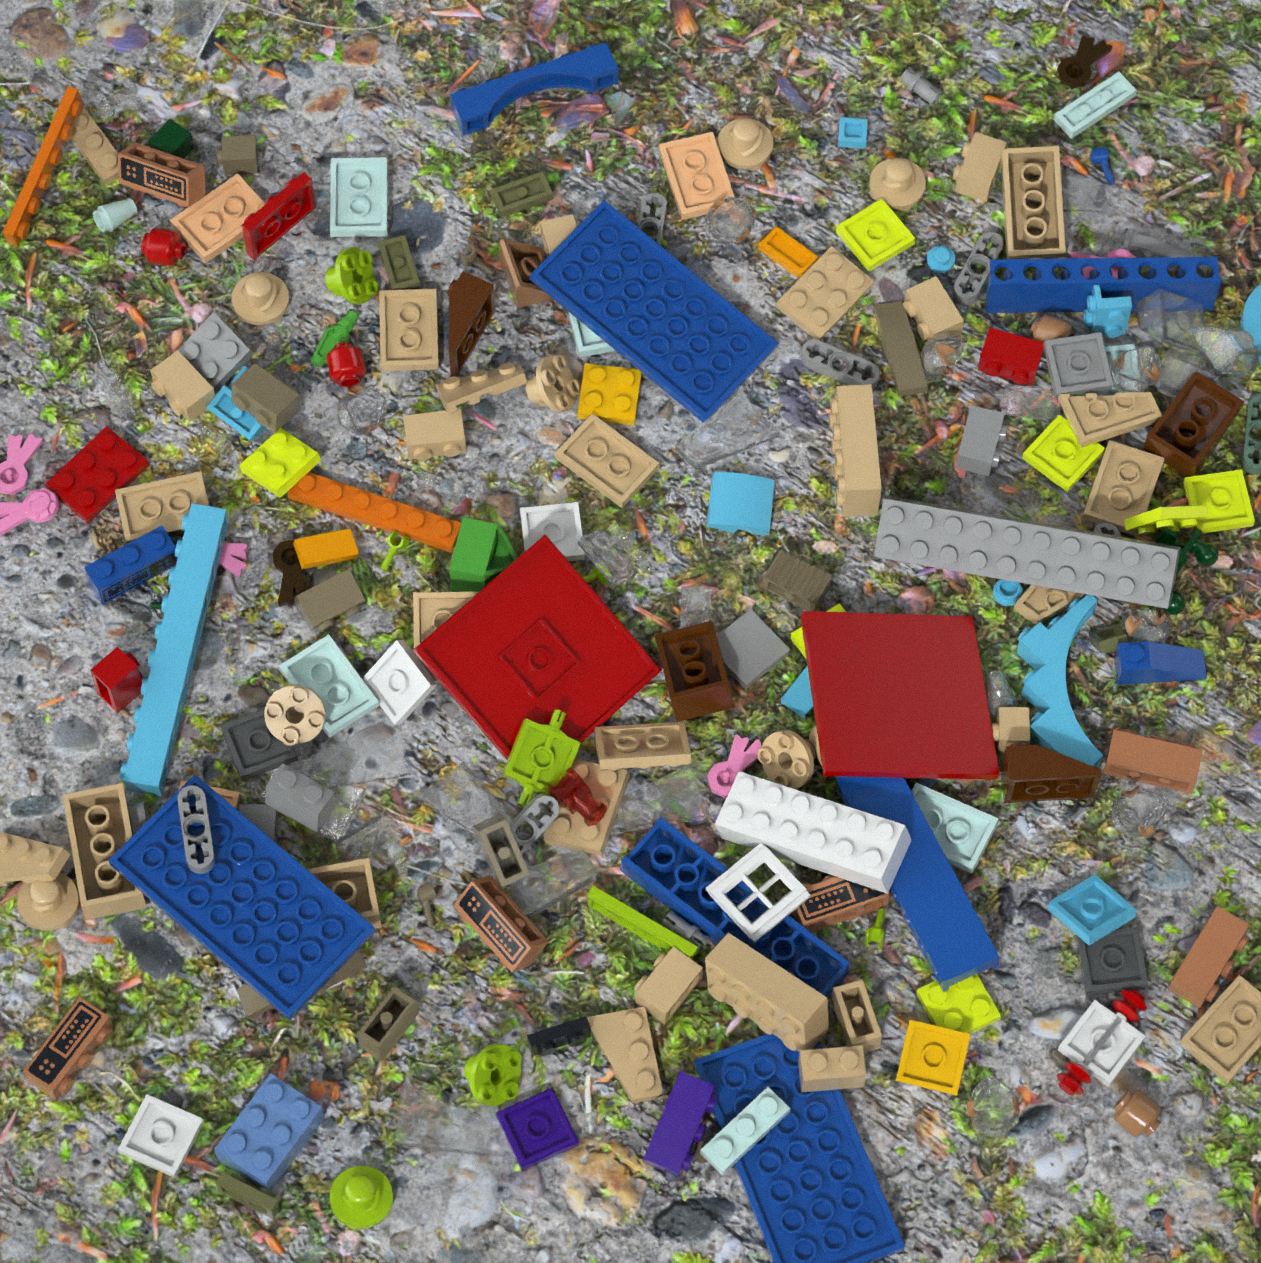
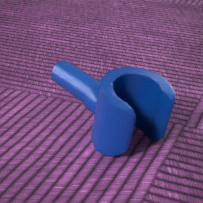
M1103 147L1092 148L1090 153L1091 164H1101V169L1108 184L1113 185L1115 180L1109 169L1107 149Z

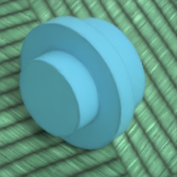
M935 246L927 254V264L936 273H946L955 264V254L946 246Z
M1000 579L993 588L994 599L1003 606L1015 605L1023 594L1022 586L1019 582Z

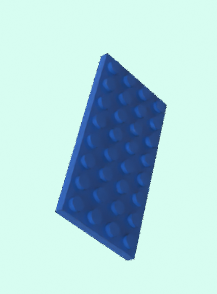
M605 200L530 274L529 279L704 424L772 354L779 344Z
M195 774L108 860L109 864L289 1021L376 932L373 925ZM190 785L198 786L204 791L208 807L215 864L209 872L204 874H197L191 871L185 855L178 794L184 787ZM189 796L188 803L191 814H197L195 804L197 800L195 796ZM193 823L189 826L187 832L191 836H200L205 831V826L201 823ZM195 845L197 850L196 860L198 864H202L205 858L202 845Z
M766 1034L694 1060V1067L699 1079L715 1085L716 1091L714 1094L718 1095L719 1098L713 1114L720 1131L767 1087L790 1108V1112L734 1164L773 1263H871L904 1251V1243L840 1089L801 1092L798 1050L792 1051L774 1034ZM820 1041L813 1049H823Z

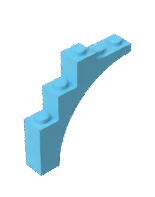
M1086 595L1082 599L1076 598L1067 608L1068 612L1062 618L1060 616L1055 617L1047 628L1041 622L1033 628L1027 627L1017 639L1019 643L1016 653L1033 668L1023 680L1024 687L1022 691V696L1039 711L1030 720V741L1034 745H1039L1099 768L1103 754L1091 743L1079 725L1070 705L1066 685V660L1069 648L1081 627L1095 613L1098 599L1094 596Z

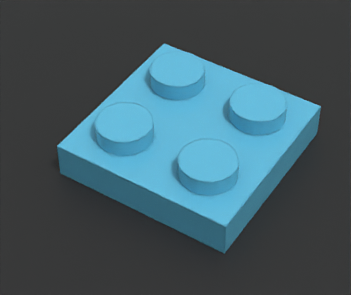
M1096 874L1048 903V911L1089 946L1136 917V908Z

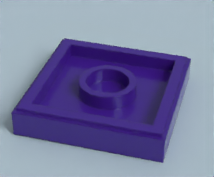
M553 1087L495 1113L521 1171L579 1146V1141Z

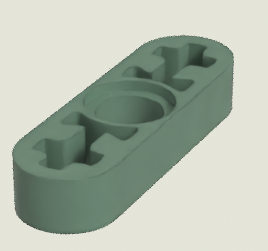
M1261 394L1255 395L1250 399L1246 410L1241 464L1243 469L1252 475L1261 474V440L1254 439L1250 434V431L1253 429L1261 430V420H1257V405H1261ZM1254 449H1260L1258 452L1259 464L1253 463Z

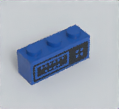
M162 525L85 566L84 569L88 583L101 604L104 605L171 569V567L176 566L178 560L175 557L176 546Z

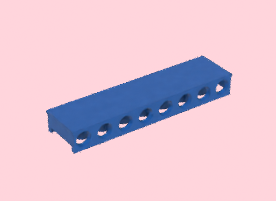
M1218 257L990 259V273L988 283L985 286V313L1084 312L1087 309V295H1091L1093 285H1100L1102 298L1131 296V311L1213 310L1221 284ZM1201 265L1210 266L1212 268L1210 278L1200 277L1197 268ZM1092 266L1094 269L1089 272V279H1086L1082 269ZM1115 266H1122L1124 268L1118 271V279L1114 278L1111 269ZM1171 266H1181L1175 271V278L1169 275L1168 269ZM1006 267L1009 269L1003 274L1004 281L995 276L998 268ZM1028 267L1037 268L1032 273V280L1027 279L1025 270ZM1056 267L1067 268L1061 272V280L1055 278L1054 269ZM1141 267H1153L1147 270L1146 278L1141 276Z
M837 777L838 793L845 806L903 824L908 830L912 840L892 883L890 892L942 991L945 992L949 990V986L986 969L999 967V955L905 779L892 777Z
M662 817L656 820L654 827L629 855L623 857L620 868L622 873L692 926L694 924L699 926L701 932L709 936V940L716 946L730 933L827 997V999L832 995L833 988L839 986L849 975L850 962L789 915L757 942L750 939L706 891V887L726 872L728 868ZM742 880L725 895L737 906L750 896L753 891ZM757 897L744 907L741 912L751 922H754L769 908Z

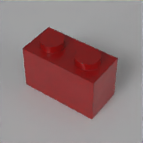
M989 327L980 355L978 370L983 371L989 376H1000L1011 379L1017 384L1033 386L1042 359L1044 342Z
M118 647L90 670L97 694L117 714L141 694V679L143 678L138 669V666H140L138 660L130 652L125 654Z

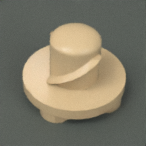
M740 118L727 123L721 129L718 135L717 146L723 162L738 169L755 171L760 169L762 164L770 158L773 151V137L770 130L763 123L754 119Z
M898 157L880 162L873 169L869 181L870 195L873 200L883 199L891 209H899L900 211H908L923 197L926 187L925 175L921 168L910 160Z
M256 272L243 277L235 285L232 292V305L239 320L253 325L278 323L288 308L289 293L287 286L279 277L266 272Z
M561 354L542 358L537 364L536 374L533 373V377L528 379L526 383V393L531 402L539 404L540 407L547 405L557 413L570 410L575 403L576 395H579L581 391L578 380L573 378L567 366V361Z
M299 684L285 685L277 689L269 697L264 710L265 723L271 734L286 745L306 743L315 738L324 725V703L320 696L307 686Z
M779 730L770 734L765 739L762 748L758 750L757 757L766 775L772 782L792 789H798L807 784L811 779L816 753L813 745L797 733L790 730Z
M59 872L53 881L35 880L33 883H23L17 895V907L23 921L35 929L43 931L63 929L70 924V921L77 913L79 893L74 882L68 876Z

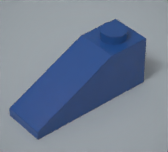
M1150 641L1118 643L1114 655L1117 685L1206 680L1207 678L1203 650Z

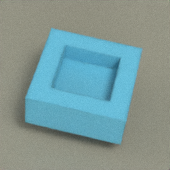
M840 117L838 147L866 149L868 119Z

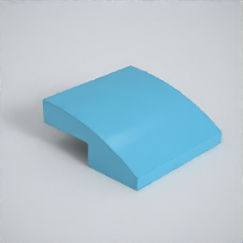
M244 365L228 387L223 385L206 408L252 442L267 427L260 425L252 415L245 410L238 409L231 401L232 383L249 369Z
M714 472L711 479L707 527L733 534L739 529L765 537L770 532L775 480L742 473Z

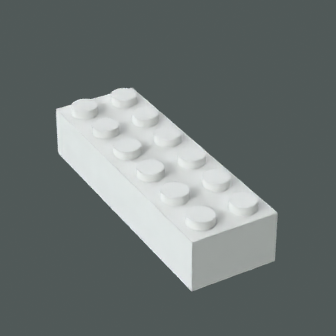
M740 771L715 822V826L722 839L752 849L762 843L776 857L887 894L912 840L906 826Z

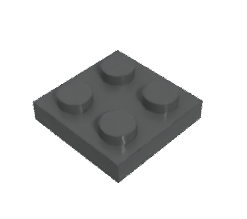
M265 709L220 725L241 781L279 768L282 763L287 765L298 761L294 746L284 744L274 737L267 728L264 718Z
M1138 927L1116 929L1090 946L1076 935L1086 996L1116 993L1122 990L1130 991V989H1147L1148 980Z

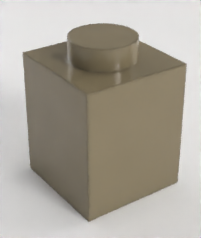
M255 135L221 136L222 148H217V164L223 165L224 175H236L237 173L239 175L258 174V150Z

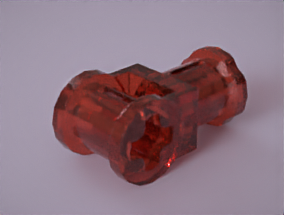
M568 768L565 771V776L555 785H549L546 789L561 807L566 808L572 814L577 811L584 818V823L587 826H594L603 819L607 812V806L603 802L598 803L593 798L590 788L573 769Z

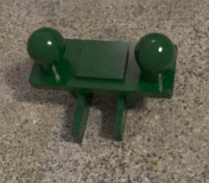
M1166 527L1157 539L1156 543L1181 547L1175 582L1186 568L1188 559L1194 551L1197 562L1202 566H1211L1218 560V549L1211 543L1200 541L1202 531L1196 529L1187 543L1177 541L1178 534ZM1173 591L1171 606L1168 609L1163 608L1164 611L1171 615L1181 613L1186 604L1184 596L1177 591ZM1148 606L1152 611L1155 609L1154 606Z

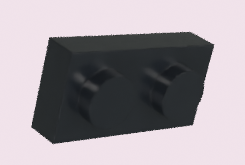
M587 1016L529 1034L527 1035V1043L531 1056L538 1054L539 1056H548L556 1052L557 1048L568 1044L570 1047L581 1045L586 1042V1038L591 1037V1027Z

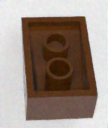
M462 271L458 280L454 279L451 282L447 295H449V361L451 377L459 376L495 314L494 284Z
M1195 371L1148 433L1144 450L1148 453L1164 457L1166 465L1185 477L1196 476L1244 405V401Z
M713 621L655 635L676 722L735 708Z
M1017 742L1006 746L1000 768L1004 803L1094 798L1101 778V769L1039 745H1028L1025 742Z

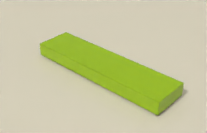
M594 885L587 893L588 907L668 953L674 946L694 962L698 957V947Z

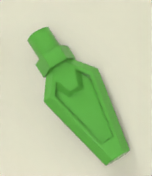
M350 310L336 325L325 329L310 360L315 366L321 368L326 363L327 354L334 349L336 344L349 342V333L354 328L353 325L359 316Z

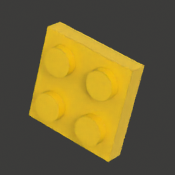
M585 363L577 419L586 420L593 413L606 423L635 426L642 372L638 369Z
M909 1020L895 1081L957 1095L971 1034Z

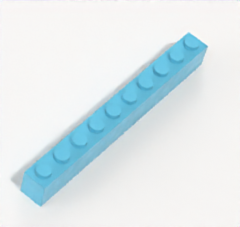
M191 503L189 513H185L183 516L182 530H184L182 540L177 541L175 557L178 560L176 567H171L169 572L168 584L171 585L169 595L165 594L163 597L161 610L164 612L162 622H158L156 625L155 639H157L155 650L151 649L148 657V667H151L149 677H144L142 681L141 695H144L142 705H137L135 710L134 723H137L135 733H130L127 742V751H130L128 762L123 761L121 766L120 779H123L126 790L157 796L163 795L229 524L226 509Z

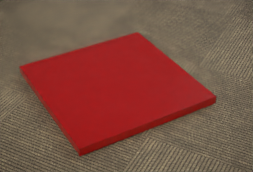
M546 534L412 650L506 760H508L524 719L527 718L541 725H549L554 709L561 710V712L566 713L560 730L567 737L582 743L595 731L594 727H600L662 671Z
M820 611L802 612L800 618L823 776L996 780L999 777L1000 773L973 617Z

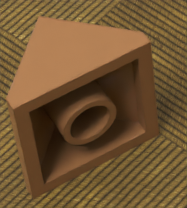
M502 238L499 241L500 262L516 308L553 299L529 279L530 274L546 259L543 249Z

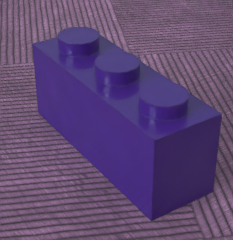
M679 1072L643 1158L645 1164L679 1178L682 1171H689L695 1154L690 1153L695 1141L701 1142L707 1125L702 1123L706 1112H713L719 1098L718 1095L714 1094L716 1091L715 1085L684 1072Z

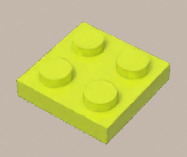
M883 199L878 200L836 226V233L868 272L915 245L916 238Z
M1059 414L1023 453L1022 459L1066 492H1069L1104 454L1105 448L1099 443L1080 448L1068 420Z
M280 428L239 466L242 473L281 498L321 461L318 452Z
M1242 469L1185 477L1183 483L1189 506L1207 505L1209 517L1198 520V525L1194 526L1195 531L1199 529L1202 533L1254 526L1255 519Z
M1207 505L1159 507L1124 519L1126 531H1138V535H1148L1156 533V530L1163 531L1165 527L1176 533L1179 532V527L1190 528L1197 526L1198 520L1209 516Z
M977 974L949 986V990L945 992L942 991L937 980L916 990L918 999L935 1026L972 1034L999 1021L1001 1018L999 1011Z

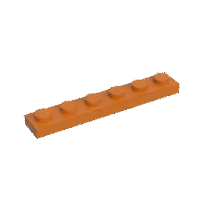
M67 86L2 232L9 245L19 247L21 240L27 237L32 215L37 214L40 208V197L43 190H47L50 186L51 172L54 166H57L61 161L63 145L72 136L74 120L83 111L84 102L79 90Z
M310 472L288 491L289 499L391 533L399 532L400 536H409V539L451 553L457 542L461 522Z

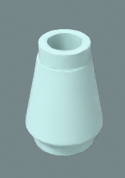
M128 198L98 206L97 210L93 212V218L100 231L112 232L136 214L137 207L134 201Z

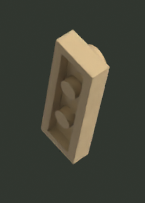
M83 108L81 115L74 120L73 133L70 139L103 184L107 186L119 179L118 152L86 109Z

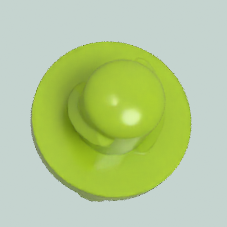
M357 247L343 249L337 256L335 266L328 268L325 273L327 288L334 295L343 296L352 304L358 305L368 302L372 295H376L378 292V283L375 280L370 252Z
M493 1043L486 1046L479 1054H475L467 1060L464 1074L469 1081L468 1084L471 1092L478 1102L487 1106H499L507 1100L516 1098L519 1092L518 1083L521 1075V1054L508 1045Z
M370 1166L351 1167L339 1174L331 1186L329 1196L331 1209L335 1217L352 1230L374 1227L381 1223L392 1210V1186L388 1178L376 1168Z

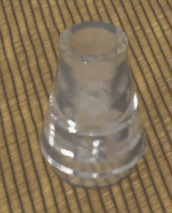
M993 671L987 675L988 709L992 712V715L997 717L999 707H1015L1017 700L1005 678L1004 672Z

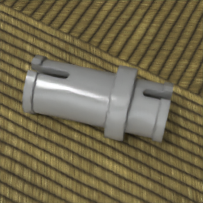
M908 67L899 81L907 86L909 92L917 93L933 106L938 102L943 91L927 81L923 73H917L913 68Z
M670 911L666 916L675 925L665 918L661 925L696 945L698 953H700L704 947L698 941L707 945L709 936L703 934L699 926L695 924L692 926L674 911Z

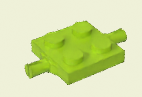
M554 709L549 725H541L527 718L523 720L502 772V776L516 781L523 787L517 802L519 806L525 808L532 800L534 793L549 794L555 799H558L561 795L581 742L567 737L560 730L566 713L561 712V710Z

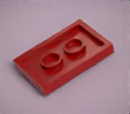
M305 172L297 178H292L281 192L268 198L261 209L256 213H251L244 220L242 229L246 254L253 260H256L316 208L312 178Z
M106 426L45 484V487L55 493L59 501L89 524L116 498L115 490L128 487L150 465L144 456Z

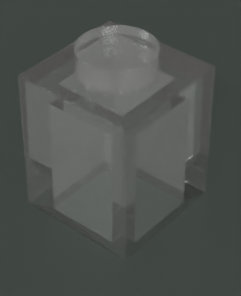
M682 587L680 628L710 621L711 588Z

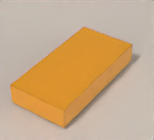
M775 226L758 244V250L798 279L820 258L778 226Z
M351 528L297 538L293 543L302 569L353 560L359 556Z

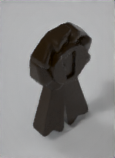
M1082 35L1076 56L1063 59L1057 67V76L1060 83L1068 86L1070 89L1084 87L1092 74L1090 66L1110 53L1112 46L1107 45L1103 39L1092 49L1095 38H1087L1085 35Z
M294 540L279 543L273 551L275 568L283 573L278 599L279 607L284 605L290 608L293 607L294 589L296 595L309 589L302 574L304 569L301 568L293 545Z

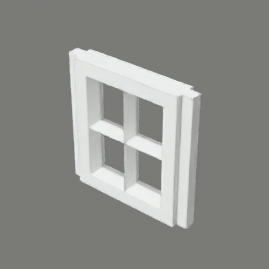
M762 843L706 887V891L713 900L754 942H757L811 896L806 891L807 889ZM765 862L775 875L758 888L747 876ZM781 879L791 891L777 903L773 904L763 892L777 880ZM743 880L753 893L736 906L725 894ZM759 897L769 909L754 922H751L741 910L755 898Z

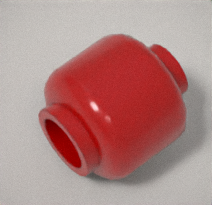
M153 228L144 235L141 251L149 263L173 267L179 259H183L186 244L182 242L178 231Z
M349 342L336 344L334 349L326 356L329 377L341 387H352L359 384L366 374L362 350L357 346H352Z

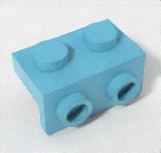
M1093 285L1091 295H1087V309L1083 312L1084 325L1090 328V334L1101 332L1102 336L1108 338L1125 335L1132 309L1131 296L1102 298L1100 285Z

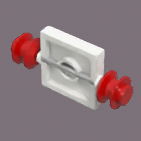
M1130 989V991L1122 990L1120 992L1123 1000H1114L1112 1003L1116 1014L1094 1000L1059 1045L1058 1051L1075 1062H1067L1065 1064V1068L1068 1071L1066 1074H1057L1058 1085L1065 1093L1072 1096L1074 1094L1082 1095L1084 1092L1081 1087L1082 1083L1090 1084L1092 1082L1089 1073L1109 1087L1145 1040L1146 1036L1126 1022H1138L1137 1011L1145 1012L1147 1010V1006L1144 1003L1145 998L1138 991Z

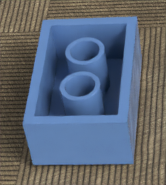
M270 1074L215 1147L217 1159L257 1187H264L272 1191L325 1119L323 1109L290 1085Z

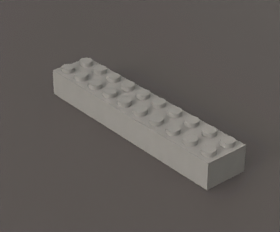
M888 496L883 498L874 557L1168 609L1171 606L1181 547Z

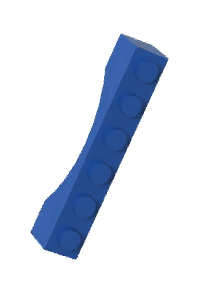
M606 42L599 45H591L584 50L572 54L567 53L557 59L540 62L533 67L521 71H513L506 76L494 80H486L480 85L459 89L455 93L450 94L451 111L462 135L465 136L488 128L505 107L532 92L563 87L595 92L618 84V66Z

